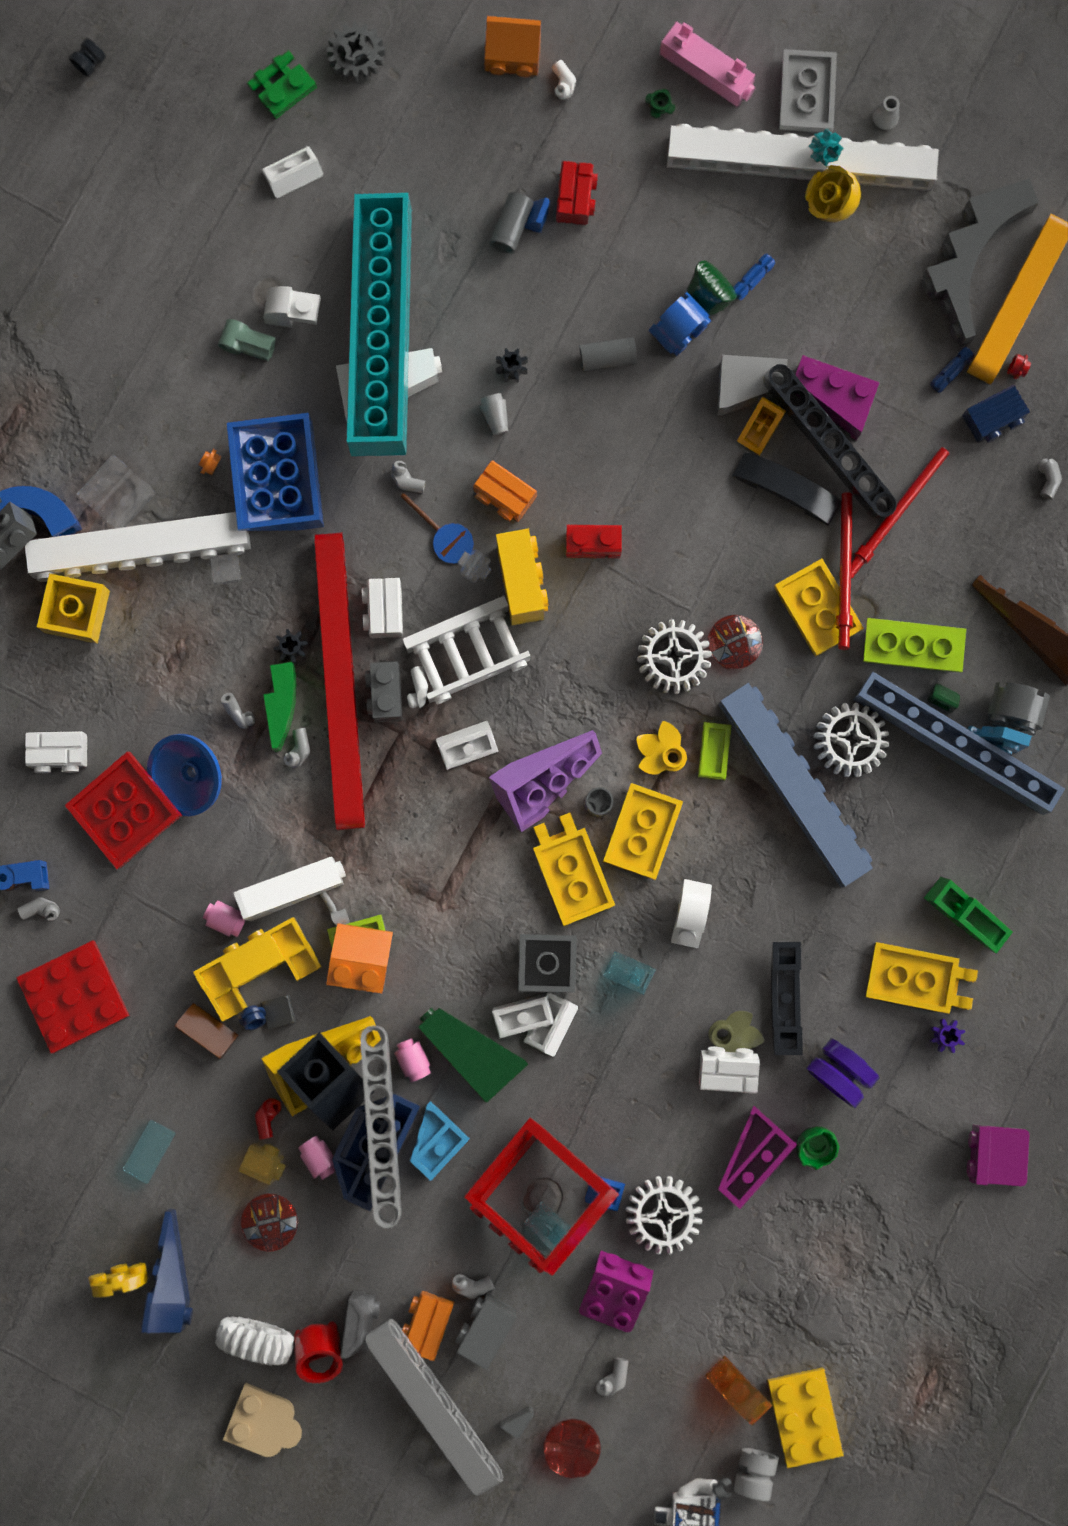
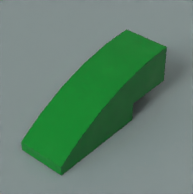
M292 662L270 665L274 693L263 694L271 746L275 752L282 750L294 716L297 682L295 666Z
M940 876L924 897L939 912L993 953L997 954L1013 933L1011 929L978 900L967 895L950 879Z

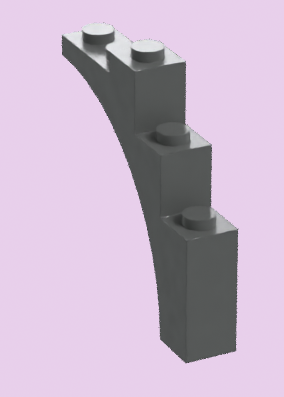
M1030 178L969 198L963 210V218L966 225L970 226L947 234L942 244V251L945 259H949V261L928 267L921 279L923 291L925 294H929L931 302L942 299V311L944 315H948L951 322V335L954 340L958 341L960 347L970 344L976 336L970 314L969 291L973 269L980 252L999 231L1019 218L1033 213L1039 204Z

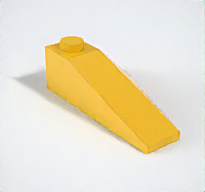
M369 1016L321 1032V1034L351 1065L352 1063H358L362 1059L360 1039L363 1030L376 1025L374 1019ZM376 1030L371 1031L367 1035V1042L372 1047L381 1040L379 1032ZM315 1035L286 1044L261 1058L272 1084L291 1116L303 1111L308 1106L281 1077L277 1070Z

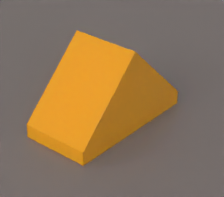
M762 397L737 442L760 455L781 423L786 410Z

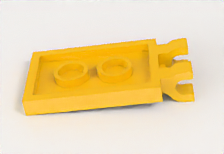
M571 813L559 817L564 831L549 837L545 823L533 827L540 843L533 850L563 926L615 906L586 829H576Z
M875 942L865 997L950 1014L951 1006L971 1010L973 998L958 996L959 979L976 982L978 971L958 967L959 958Z

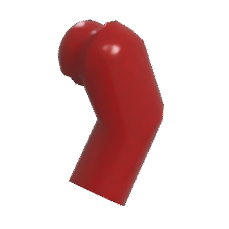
M267 1099L255 1113L259 1140L273 1137L271 1121L281 1111V1103L276 1099Z

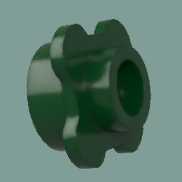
M667 89L656 90L652 94L649 93L645 98L646 104L650 106V116L657 119L662 114H672L675 111V104L671 103L670 91Z

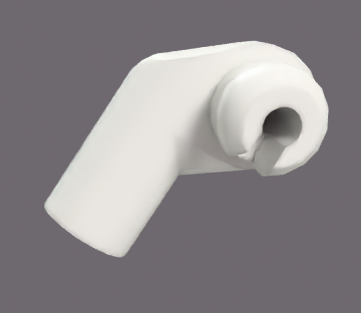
M560 60L552 67V70L560 79L558 86L555 87V94L560 99L566 100L573 94L576 78L565 63Z
M418 666L411 669L416 693L407 695L410 708L418 706L421 708L426 703L428 682L424 668Z

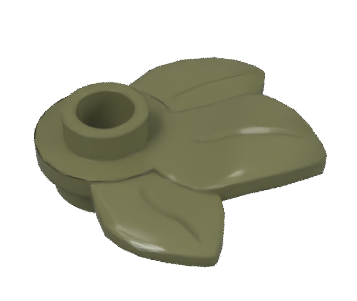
M736 1011L731 1013L726 1020L714 1022L708 1032L711 1043L716 1047L724 1048L725 1052H736V1049L739 1048L751 1049L764 1043V1038L758 1029L750 1025L753 1015L747 1011ZM725 1029L728 1033L725 1037H719L717 1032Z

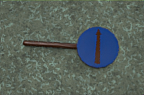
M401 494V498L437 532L434 536L433 547L439 559L446 563L457 564L470 556L474 542L467 528L454 523L440 528L406 494Z

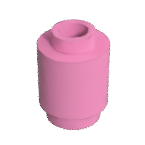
M217 901L215 905L210 903L203 916L207 920L205 926L228 937L231 935L238 937L246 921L243 919L241 911L220 901Z
M410 1038L397 1044L399 1050L395 1051L394 1054L404 1076L408 1077L410 1082L419 1080L431 1073L429 1069L431 1064L420 1041L414 1042Z
M318 1136L311 1138L298 1148L301 1152V1159L314 1179L320 1176L324 1180L336 1172L332 1161L334 1155L325 1141H320Z

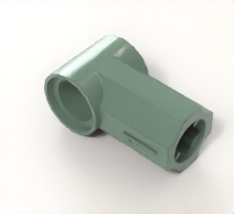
M227 319L218 346L233 354H240L242 352L269 361L275 349L276 339L275 337L251 330L242 322Z

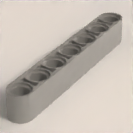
M370 1026L363 1030L360 1042L373 1214L375 1222L379 1226L390 1228L399 1221L402 1209L389 1041L387 1032L382 1027ZM373 1030L378 1031L382 1036V1042L378 1047H372L367 1042V1035ZM374 1059H378L384 1064V1071L380 1076L371 1074L369 1070V1064ZM379 1088L385 1091L387 1097L384 1104L377 1105L372 1101L371 1094L374 1089ZM379 1117L386 1119L389 1124V1129L384 1134L376 1132L373 1127L375 1119ZM379 1147L389 1149L391 1159L388 1162L382 1163L377 1160L376 1150ZM387 1176L393 1181V1189L391 1191L383 1192L378 1187L380 1177ZM384 1206L392 1207L396 1213L395 1219L392 1221L383 1220L380 1215V1209Z
M390 1319L366 1334L365 1339L370 1351L472 1493L479 1496L502 1482L503 1475L497 1462L399 1325Z

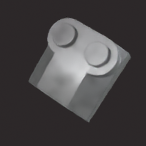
M353 1291L349 1297L341 1358H349L356 1352L368 1354L369 1347L365 1336L372 1331L373 1319H378L380 1302L375 1301V1295L366 1294L362 1291Z

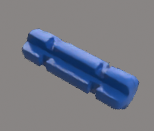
M764 254L758 260V264L755 263L741 278V282L738 281L733 287L737 293V299L743 300L749 290H752L765 276L766 272H769L774 267L775 260L770 255Z

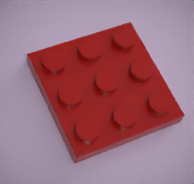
M128 751L65 805L116 869H121L182 816L133 754Z
M94 940L16 977L51 1054L130 1016Z

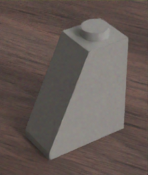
M722 355L719 369L717 415L723 416L758 403L762 397L766 399L772 398L773 396L764 385V375L777 364L787 365L788 359ZM773 372L772 380L774 383L783 385V375L779 372Z

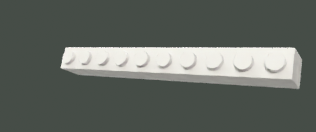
M688 124L671 126L667 167L811 180L818 171L823 172L825 169H828L827 166L836 165L852 173L859 184L932 190L937 179L939 149H931L927 145L909 147L904 146L902 143L878 144L872 140L852 142L850 139L842 138L839 144L844 150L841 151L838 160L831 163L828 162V165L824 166L820 161L816 163L810 157L813 151L808 145L811 144L814 136L809 138L798 137L792 133L773 135L767 131L750 133L742 129L727 131L718 130V128L713 126L693 128Z

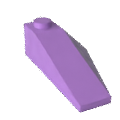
M593 730L511 762L489 777L497 800L519 831L523 832L544 818L550 811L548 809L550 804L558 796L562 798L567 793L565 788L575 777L580 778L602 754L596 733Z

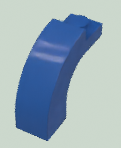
M16 486L0 491V499L2 501L0 503V511L9 502H12L30 515L43 519L53 537L73 535L82 530L71 510L57 496L44 489L32 486Z

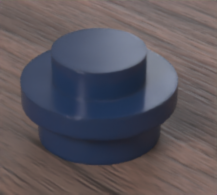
M256 1005L246 1007L238 1018L239 1023L246 1030L258 1029L266 1023V1011L263 1007H257Z

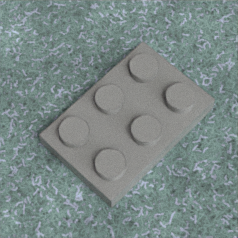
M784 49L782 54L779 130L824 132L825 129H828L832 133L834 127L837 52Z

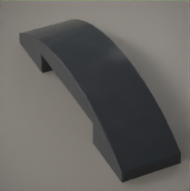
M748 452L743 454L732 477L755 489L758 486L805 510L804 514L828 526L841 503V500L800 474Z
M772 942L771 1015L774 1055H803L800 1004L801 942Z

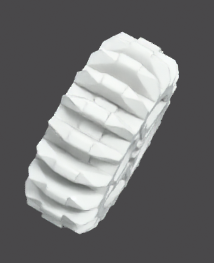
M673 619L669 620V628L667 629L663 622H659L658 628L660 632L651 627L649 633L653 638L646 635L642 637V641L646 645H639L638 651L645 655L638 656L637 662L646 664L641 666L639 671L640 673L650 672L645 677L646 682L651 681L653 678L656 679L653 688L657 689L660 683L665 684L664 693H668L670 686H674V693L679 694L680 685L688 692L691 689L689 681L693 685L698 686L700 681L696 675L705 678L707 673L701 668H710L711 666L709 661L703 659L711 657L712 652L702 650L709 646V641L699 642L704 633L700 631L694 635L695 625L693 624L688 630L683 629L685 626V621L681 620L679 627H675ZM668 637V649L659 651L658 654H652L655 644L661 639ZM677 637L687 640L695 651L682 648ZM673 645L676 656L682 657V659H678L676 666L673 659L666 656H670ZM690 660H696L695 668L689 674L680 677L681 664L690 662ZM654 662L666 665L672 677L662 674L655 667Z
M847 703L841 705V712L835 706L831 709L833 717L825 713L822 717L826 723L819 722L816 726L823 731L814 734L815 739L822 740V742L815 744L814 748L817 750L823 749L824 751L818 755V759L821 760L825 757L829 759L824 765L826 768L835 764L834 774L836 775L844 768V777H849L852 769L854 775L860 777L862 774L861 767L868 774L872 772L870 764L874 767H878L881 764L876 757H886V753L880 748H887L889 742L883 741L881 738L887 737L889 733L888 731L880 732L879 728L884 726L885 722L880 721L876 723L874 721L878 717L877 712L868 716V706H865L861 712H859L858 703L852 705L851 711ZM849 719L846 732L831 733L832 727L836 722ZM858 721L869 729L872 739L870 736L861 733ZM850 732H852L853 739L857 740L852 745L853 748L850 746V741L845 740L850 735ZM830 742L842 747L845 760L834 752ZM872 747L866 759L853 762L857 748Z
M656 1176V1186L653 1187L649 1179L645 1180V1185L648 1189L643 1191L640 1186H637L636 1191L641 1196L638 1199L630 1195L629 1200L636 1203L635 1207H626L627 1212L634 1213V1216L626 1218V1223L636 1224V1226L629 1230L630 1234L633 1235L640 1232L641 1234L636 1238V1242L640 1244L646 1239L645 1249L647 1251L652 1248L653 1244H656V1254H661L662 1246H666L667 1253L672 1254L673 1249L671 1245L676 1244L678 1250L682 1251L683 1246L680 1241L685 1239L688 1244H691L693 1241L688 1236V1233L699 1234V1231L692 1227L693 1223L702 1224L701 1218L694 1217V1214L702 1212V1208L700 1206H692V1204L699 1201L698 1196L688 1198L687 1196L692 1192V1188L688 1186L681 1191L683 1181L680 1179L676 1182L675 1186H672L673 1180L671 1176H667L666 1185H662L660 1176ZM665 1192L678 1195L682 1198L686 1207L669 1206ZM656 1194V1207L652 1211L641 1214L646 1200ZM661 1201H663V1206L667 1212L673 1213L670 1218L668 1217L669 1220L666 1221V1229L661 1218L655 1217L657 1212L660 1213L659 1210L662 1209ZM687 1216L681 1231L672 1236L671 1226L673 1222ZM642 1223L659 1224L663 1238L649 1234L643 1228Z
M233 1316L223 1318L216 1333L215 1343L220 1350L230 1353L232 1356L261 1364L280 1365L287 1363L294 1347V1337L290 1332L249 1318Z

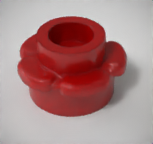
M1016 354L1013 357L1007 371L1008 374L1014 376L1013 379H1018L1020 376L1025 377L1031 366V362L1027 360L1028 355Z

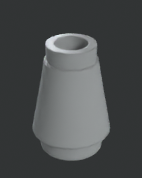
M895 96L886 97L874 110L873 121L878 128L887 130L897 125L899 121V100Z
M501 393L481 398L482 405L480 409L493 436L508 432L506 399L502 398Z

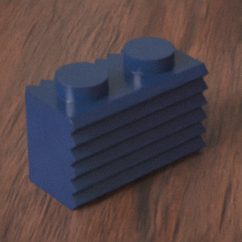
M1013 384L967 408L962 417L977 443L983 440L989 443L1002 435L1000 431L1008 427L1012 431L1025 423L1024 419L1030 411Z

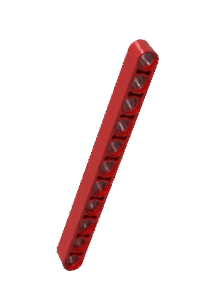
M343 533L315 534L335 824L337 830L365 828Z

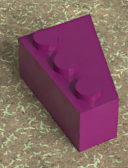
M802 355L795 375L836 426L838 424L851 434L850 437L857 441L863 431L880 382Z
M755 1106L752 1108L718 1188L740 1210L797 1146L794 1141Z

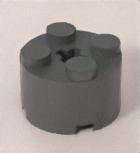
M1000 682L995 683L987 717L991 719L992 726L1007 728L1013 726L1020 728L1019 732L1036 735V731L1041 730L1043 727L1050 695L1044 693V697L1037 695L1038 689L1010 682H1006V686L1001 687Z

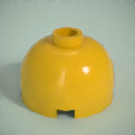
M830 165L823 172L818 171L813 175L808 183L805 198L809 202L811 214L823 221L836 223L847 219L855 212L859 206L861 191L860 185L852 173L841 166Z

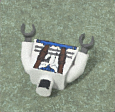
M696 1478L683 1485L678 1492L672 1494V1508L655 1507L654 1525L720 1526L721 1500H725L733 1495V1493H726L723 1490V1486L731 1484V1480L725 1478L717 1482L711 1479Z

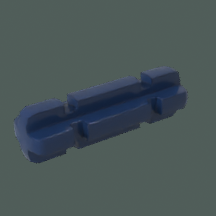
M964 347L957 357H954L939 375L932 380L930 386L936 392L941 393L948 383H951L965 368V365L967 366L975 357L974 353L969 348Z

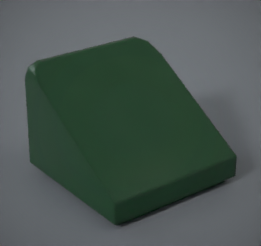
M936 683L927 700L951 713L958 708L960 695Z

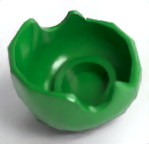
M815 1126L805 1129L798 1136L796 1152L799 1161L804 1167L809 1166L819 1170L821 1167L831 1164L837 1158L839 1144L835 1134L829 1129Z

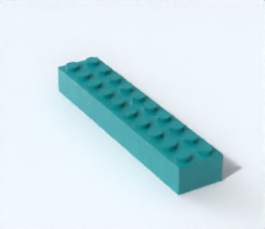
M408 193L354 194L347 445L351 456L406 455L412 227V208Z

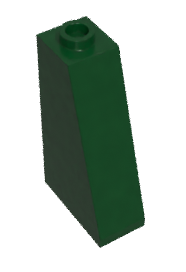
M430 1008L419 1018L422 1024L418 1028L486 1103L529 1065L525 1059L441 1008H438L436 1011Z

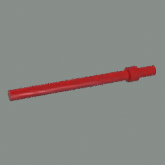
M943 447L938 450L899 500L894 513L887 516L867 543L861 545L855 552V558L851 562V579L864 563L868 564L874 556L873 551L950 454L948 450Z
M849 492L842 493L839 615L836 616V628L839 629L838 649L840 650L849 649L850 629L853 628V616L850 615L853 494Z

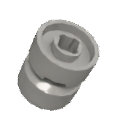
M743 1448L738 1464L742 1471L736 1474L734 1492L756 1500H770L773 1482L770 1480V1477L776 1473L778 1457L764 1451Z

